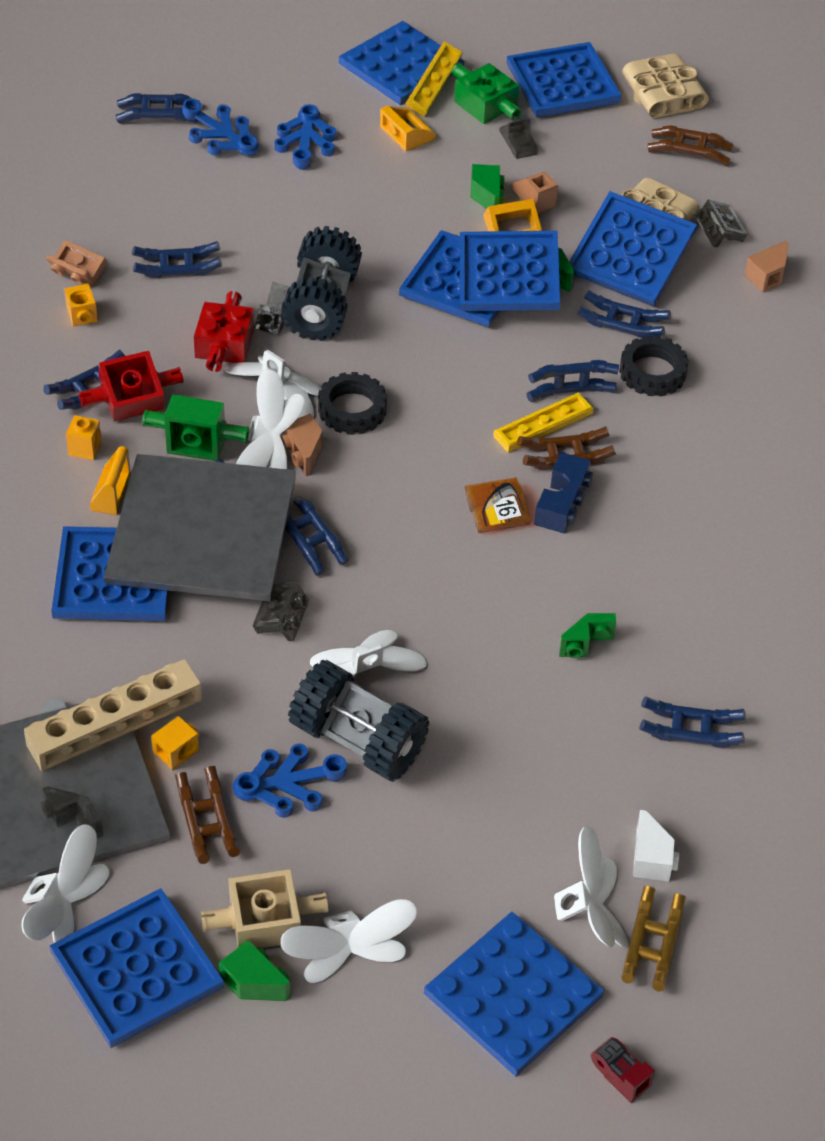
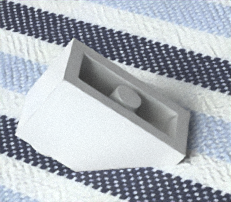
M640 810L636 830L633 877L669 882L671 871H677L679 852H674V839L646 810Z

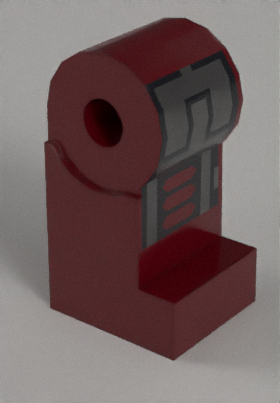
M610 1037L591 1053V1059L595 1067L630 1103L651 1087L655 1070L647 1062L642 1064L617 1038Z

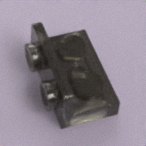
M708 199L696 216L697 221L713 247L718 248L724 238L730 241L743 242L748 236L730 204Z
M296 581L274 584L271 602L262 601L252 627L257 634L281 631L287 641H294L309 602L307 594Z

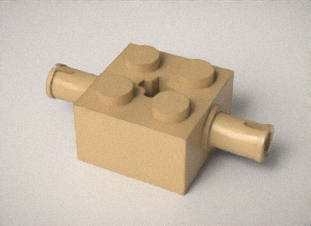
M287 869L228 878L229 908L201 911L204 932L231 927L232 930L235 929L238 947L249 940L256 948H266L281 945V937L288 929L301 926V916L322 912L328 913L327 899H325V892L303 897L295 895L291 870Z

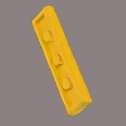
M444 41L408 98L405 106L425 117L463 52Z
M578 392L494 430L493 437L509 453L520 448L517 445L519 436L542 438L592 415L594 408Z

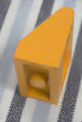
M389 105L380 108V127L405 151L435 139L436 134L409 108ZM407 119L416 128H411L404 120Z
M534 199L488 206L483 214L489 231H499L498 221L526 217L531 228L519 231H542Z
M120 446L104 465L90 502L91 511L117 515L131 477L129 450L126 447Z

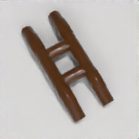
M668 125L652 129V137H674L675 142L668 139L659 140L658 142L648 143L647 147L649 152L675 151L703 156L727 166L730 157L713 147H707V143L721 147L729 152L734 144L717 133H705ZM685 138L697 140L698 145L684 144Z
M606 426L579 435L552 438L519 436L517 439V445L520 447H526L535 451L547 449L549 454L547 457L530 455L523 457V465L541 470L554 467L559 456L557 447L572 446L575 453L573 456L591 460L590 465L600 463L604 459L616 455L613 445L601 450L597 449L585 453L583 446L594 444L598 440L610 436Z
M216 766L204 768L210 798L193 802L187 773L175 774L179 798L183 807L193 850L200 864H206L210 860L204 837L221 834L228 855L236 857L240 853L223 798ZM215 810L218 822L200 826L197 813Z

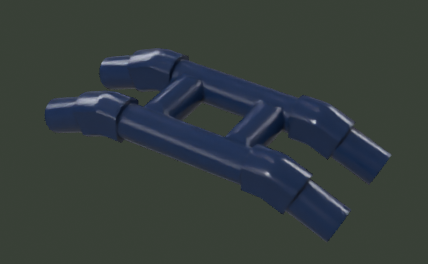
M133 93L117 100V105L120 109L142 104L141 109L130 108L125 110V112L116 114L115 117L118 123L140 118H174L195 124L198 122L197 119L189 120L185 118L182 112L183 108H174V104L183 106L185 100L193 99L185 94ZM151 104H165V108L151 109Z
M218 241L194 248L164 250L145 249L134 246L132 249L133 256L141 257L148 261L160 260V266L135 262L133 272L144 274V276L151 278L187 274L204 275L222 267L220 258L194 264V257L195 259L207 257L211 253L219 251L220 245ZM184 258L185 265L170 266V259Z
M590 290L587 291L584 299L593 303L600 310L608 311L606 317L594 311L592 312L584 306H581L577 313L594 326L634 334L641 338L643 336L653 338L654 336L665 335L664 326L640 325L642 319L648 322L671 319L670 310L642 309L611 301ZM617 314L632 316L630 323L615 320Z
M119 349L111 357H108L104 361L123 357L125 355ZM99 365L68 380L65 379L54 384L44 385V393L46 395L66 394L72 391V389L77 393L88 390L84 383L94 378L100 382ZM79 395L68 399L58 400L57 406L59 410H74L82 408V402H80Z
M591 360V362L545 365L537 371L528 375L529 381L533 384L542 379L555 377L554 384L551 382L539 385L536 389L527 392L526 396L532 402L548 395L566 392L596 390L615 393L617 383L604 381V379L590 378V372L618 375L619 364L608 363L604 360ZM580 373L579 381L564 382L565 375Z
M296 496L293 503L304 516L292 520L288 514L285 530L302 551L315 576L325 572L314 549V546L326 542L339 565L347 563L349 559L343 549V545L318 514L314 505L307 499ZM313 524L319 533L305 538L299 529Z
M647 696L642 700L641 707L653 711L654 714L669 718L672 716V728L658 723L655 724L645 719L641 721L639 730L651 734L652 737L666 741L670 739L709 744L713 747H729L734 744L745 743L743 732L712 733L713 722L728 724L733 721L746 720L744 709L709 710L672 705V703L657 701ZM684 718L701 720V732L683 730Z

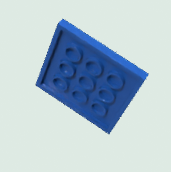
M401 21L340 55L339 64L399 105L407 102L441 45L411 25ZM460 58L458 63H462L464 65L465 61Z
M591 42L507 56L506 63L517 84H519L535 117L621 103L622 95Z
M609 191L569 263L574 270V275L655 306L697 231V224Z
M443 230L438 233L399 288V296L487 327L490 326L499 312L460 311V236Z
M558 231L460 232V311L560 310Z
M63 526L51 610L53 619L165 621L168 590L104 584V574L117 528Z
M162 888L49 945L53 957L110 1048L224 988L223 979Z
M511 911L424 987V994L516 1077L603 997L604 990Z

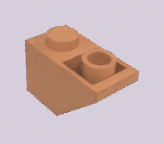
M545 171L510 184V188L522 200L534 199L537 214L556 207L558 184Z
M787 241L772 245L768 249L748 257L744 276L760 291L765 292L782 283L789 244Z
M308 414L297 418L280 436L285 450H288L292 455L294 465L297 468L300 467L305 476L311 475L322 451V429L313 416Z

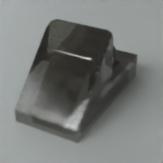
M530 119L510 122L499 127V132L516 159L538 154V146L530 135Z

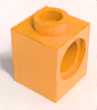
M89 283L64 288L66 308L72 325L78 326L97 322L96 303Z
M74 415L66 432L69 456L94 460L102 443L100 420Z
M179 716L151 735L153 753L171 770H174L199 751V733L193 724L186 723Z

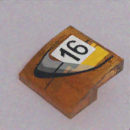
M517 477L466 485L464 487L470 512H473L478 533L530 525V513Z

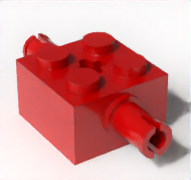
M233 291L227 293L224 304L204 302L193 336L195 358L206 359V368L212 372L215 364H217L215 372H219L222 369L223 362L239 363L246 361L254 333V308L239 306L242 296L236 291L233 299H231Z
M148 350L99 362L101 387L79 391L78 394L80 402H82V408L102 402L108 404L113 422L143 415L145 410H163L164 393L162 388L184 383L180 367L157 372Z

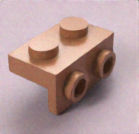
M64 240L55 257L48 254L45 258L51 265L50 269L56 274L63 276L65 273L80 285L89 283L91 286H94L108 262L105 257L67 240Z

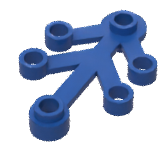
M187 99L184 101L182 112L185 118L189 120L197 119L211 128H192L189 132L190 142L198 144L202 142V139L230 140L229 142L210 140L207 151L211 155H219L221 150H237L243 155H254L258 152L259 143L257 138L249 133L248 118L244 116L236 118L235 129L240 131V135H238L232 129L231 109L229 106L222 104L217 107L216 116L221 119V123L201 111L202 105L198 100Z
M307 104L300 108L298 117L277 126V135L280 138L274 141V148L279 153L287 152L288 145L300 139L299 149L293 151V164L298 169H307L311 164L310 139L321 147V154L323 156H332L334 154V143L332 141L337 138V130L321 120V113L315 105ZM303 124V128L291 133L292 129ZM313 125L323 132V137L312 129Z
M298 743L291 747L289 756L274 776L263 778L268 770H273L279 765L278 752L268 749L262 753L260 762L252 772H244L235 779L233 792L240 800L252 801L258 799L274 807L275 813L282 818L289 817L292 814L293 802L288 797L276 796L269 792V789L277 788L303 801L308 811H318L322 806L321 794L317 791H309L297 784L322 778H328L334 782L339 781L346 775L347 762L341 755L332 754L324 759L323 766L292 772L297 764H302L308 759L307 747L304 744ZM296 752L304 753L303 755H295ZM267 758H274L275 760H273V761H267L266 759H267ZM315 799L317 802L310 803L309 800ZM282 805L288 806L287 809H281L279 807Z

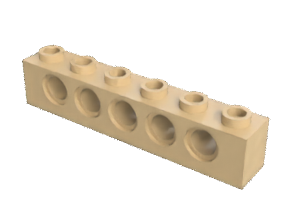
M185 659L176 663H169L160 670L144 674L128 684L117 686L105 694L89 698L84 703L70 709H64L43 721L32 723L29 727L24 728L26 746L40 770L44 771L202 701L201 683Z

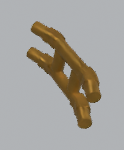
M644 886L621 979L625 983L633 982L639 958L657 962L652 987L655 991L660 992L665 989L686 896L674 893L667 924L649 920L656 889ZM645 932L664 936L661 950L642 946Z

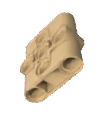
M677 53L632 61L626 64L622 70V75L634 91V101L642 104L652 118L698 110L708 103L709 96L696 79L697 71L693 67L687 66Z
M644 178L633 189L622 193L624 197L687 221H691L699 212V205L693 198L650 178Z

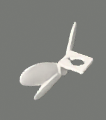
M266 350L264 355H258L259 362L233 363L224 368L229 374L243 376H259L265 370L276 371L283 383L285 400L293 394H301L304 397V406L298 418L311 414L314 418V408L308 393L318 396L321 388L308 378L290 371L285 366V361L271 351Z
M265 370L258 378L256 389L260 416H253L248 441L251 443L243 451L236 464L287 469V456L280 434L298 418L304 406V397L301 394H293L287 400H284L283 383L279 374L273 370Z
M392 630L379 631L369 636L356 648L331 649L320 652L310 659L312 667L316 663L319 664L321 660H329L353 674V678L357 673L379 665L400 671H420L426 667L427 662L416 651L392 646L397 639V634Z
M81 825L72 832L62 854L59 873L36 877L24 895L22 901L25 904L37 902L25 913L22 919V930L28 939L39 941L52 933L55 943L74 933V916L71 903L96 892L108 879L109 869L106 865L96 864L90 867L97 845V835L91 826ZM44 883L45 887L34 894L35 890Z
M585 826L580 832L578 843L579 860L584 881H580L555 894L557 919L564 921L587 910L590 926L602 943L612 947L616 942L621 947H627L629 942L623 928L603 904L615 885L617 877L616 864L609 858L602 861L597 834L591 827ZM569 895L579 896V899L575 901L572 908L564 910L563 903Z
M397 899L377 908L362 921L353 911L331 915L323 918L324 924L328 928L296 926L288 929L281 937V947L290 956L313 959L304 972L305 979L310 983L323 981L334 974L351 952L378 962L398 961L405 956L406 950L404 945L391 938L400 934L411 925L416 917L417 910L414 903L410 900Z

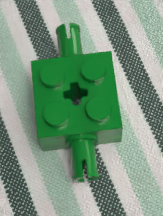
M458 63V65L456 64L453 67L452 75L458 78L455 80L454 102L478 121L486 124L503 114L507 115L512 121L520 118L522 109L518 107L519 84L490 63L472 72L462 63Z
M172 394L166 413L145 410L142 423L144 427L165 429L168 454L216 461L220 458L226 439L247 443L249 438V426L227 423L223 402Z

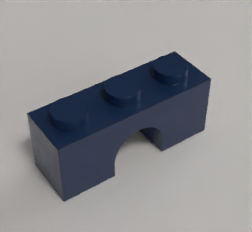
M560 452L552 470L550 488L559 491L544 488L536 506L534 525L565 534L568 525L574 524L577 515V509L575 508L577 505H582L585 497L584 487L589 488L593 478V472L589 471L591 460Z

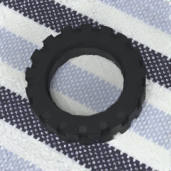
M643 336L642 339L636 338L632 340L631 344L628 343L625 346L621 355L619 372L621 373L622 381H626V385L630 389H636L635 392L642 394V392L647 393V396H654V394L666 396V393L672 394L676 392L677 388L680 389L683 386L687 376L689 360L685 350L682 351L681 346L677 343H672V340L668 338L664 340L660 336H654V338ZM645 357H656L667 361L673 366L674 370L663 375H652L639 370L634 365V362Z
M346 372L340 373L339 376H332L328 382H324L321 390L318 392V413H320V419L325 421L327 427L335 428L336 432L341 433L343 431L349 435H354V432L363 434L366 433V430H374L376 425L381 424L384 416H386L387 393L385 394V388L383 385H379V381L376 378L371 379L368 374L358 375V372H351V374H346ZM355 393L367 397L373 403L367 410L358 413H348L334 407L332 401L341 395Z

